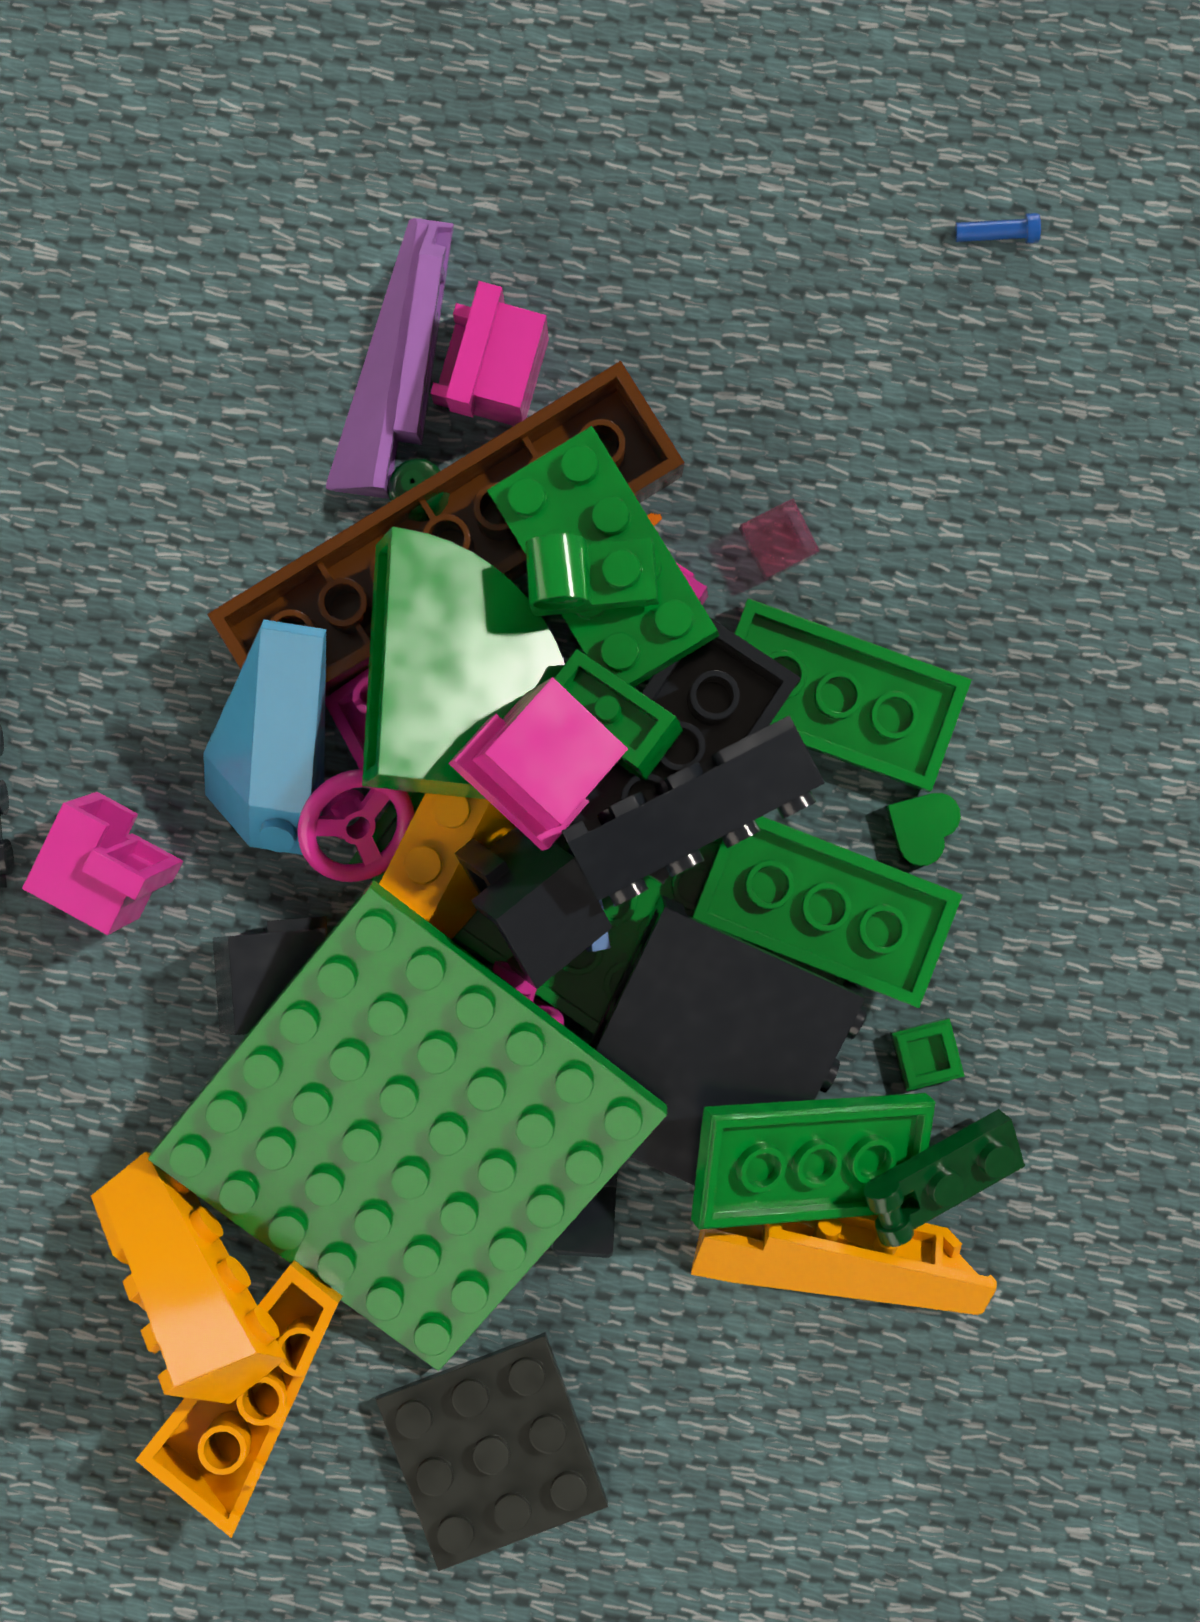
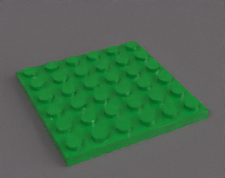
M373 880L154 1147L148 1160L289 1263H292L294 1260L341 1294L343 1296L341 1301L434 1369L440 1371L667 1116V1104Z

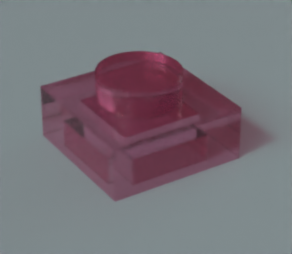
M794 499L741 524L739 527L765 581L818 555L820 552Z

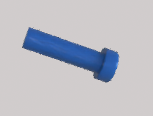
M1026 213L1025 219L956 222V242L1025 238L1026 244L1038 243L1041 236L1040 215L1038 213Z

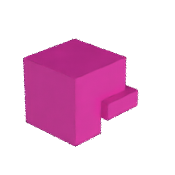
M478 281L472 306L469 307L458 303L455 305L453 312L455 327L439 383L433 382L430 394L434 404L447 407L451 412L472 418L473 415L515 426L526 419L549 341L547 316L505 304L502 287Z
M552 677L525 693L503 719L497 714L491 716L448 764L543 851L552 846L562 834V830L566 829L590 802L586 797L624 755L628 748Z
M94 792L62 804L22 889L98 931L109 935L140 918L152 892L173 882L183 860L133 833L129 834L138 813L99 792Z

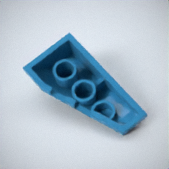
M263 619L230 696H228L217 725L203 753L205 796L249 847L303 855L297 833L299 817L309 796L324 783L326 629Z

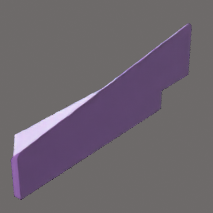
M418 218L410 219L326 482V489L330 491L389 499L387 487L389 477L395 468L398 442L422 445L454 227L453 223Z

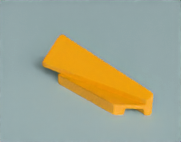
M878 1215L701 1229L691 1268V1275L731 1283L980 1315L985 1311L997 1289V1281L992 1275L987 1277L977 1274L960 1255L962 1243L948 1228L925 1223L914 1229V1236L906 1244L888 1247L881 1244L875 1228V1220Z

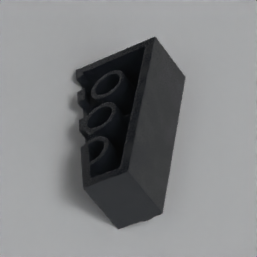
M790 715L710 756V759L700 764L699 762L676 772L655 784L654 788L644 793L640 792L611 805L591 821L585 824L583 821H580L562 830L597 901L610 896L614 906H617L648 890L643 878L666 867L670 877H673L704 861L699 850L701 847L722 838L726 848H729L760 832L755 819L776 808L782 819H785L814 804L816 800L811 790L823 785L825 782Z

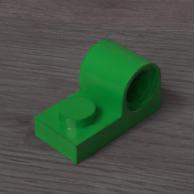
M548 534L526 541L529 607L534 616L659 604L655 544L652 537L587 543L585 538L575 534Z
M578 649L575 650L554 678L628 748L617 761V764L641 780L645 781L683 731L675 715Z

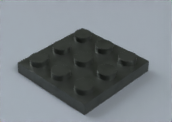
M546 1332L378 1395L376 1398L438 1571L608 1507V1500Z

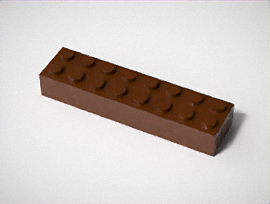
M619 361L209 612L207 615L240 669L263 619L326 629L325 696H327L369 668L376 544L391 527L428 533L451 541L475 553L497 568L508 579L514 581L527 573L526 554L487 489L590 426L594 428L639 503L680 479L685 462L625 366ZM439 493H449L447 506L440 515L435 516L426 501ZM421 505L429 520L423 522L408 519V515L412 510Z

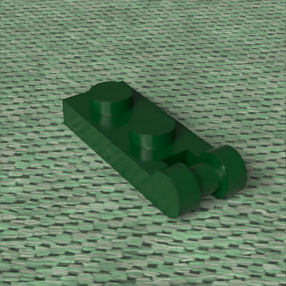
M997 1109L868 1182L864 1187V1195L870 1211L878 1215L875 1220V1228L881 1244L888 1247L906 1244L914 1236V1229L1025 1167L1012 1119ZM908 1195V1199L904 1200V1196Z

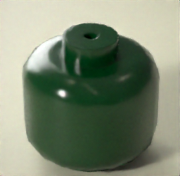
M418 458L401 463L389 477L387 489L390 501L440 472L438 466L428 460ZM439 493L426 501L435 516L440 515L447 506L449 493ZM421 505L412 510L408 515V519L423 522L429 520Z

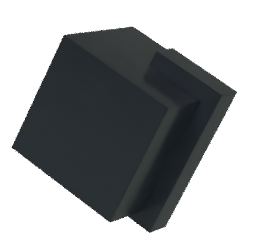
M515 827L490 848L485 847L473 838L455 852L456 857L478 893L471 900L476 910L495 923L513 954L507 960V963L514 972L536 989L612 928L576 858L555 843L549 849L541 851Z
M326 916L263 921L264 933L213 937L220 1033L231 1035L249 1033L328 936Z

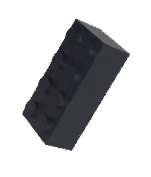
M710 618L720 636L655 674L642 692V694L677 717L683 728L681 734L645 781L616 763L586 797L590 802L571 822V825L583 821L585 824L596 818L599 813L608 809L611 805L640 792L644 793L676 772L699 762L700 764L710 759V756L769 726L801 678ZM663 867L648 876L662 885L669 877V873L666 867Z

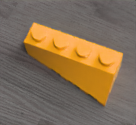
M425 793L379 885L452 940L477 912L471 900L478 895L455 852L473 838L485 847L490 848L516 826L486 799Z
M145 1151L92 1194L91 1199L112 1255L120 1262L129 1265L131 1273L122 1281L128 1299L145 1310L150 1321L149 1324L140 1330L147 1350L154 1354L161 1350L167 1366L157 1376L164 1395L231 1404L287 1359L276 1340L280 1335L279 1329L273 1318L263 1308L257 1306L248 1289L251 1285V1280L247 1271L238 1260L228 1254L220 1239L223 1236V1229L217 1218L207 1208L202 1207L195 1193L149 1161L148 1157L151 1153Z
M295 1260L258 1304V1307L263 1308L275 1321L280 1333L276 1340L287 1359L231 1404L184 1398L135 1460L230 1538L233 1537L339 1301L343 1297Z

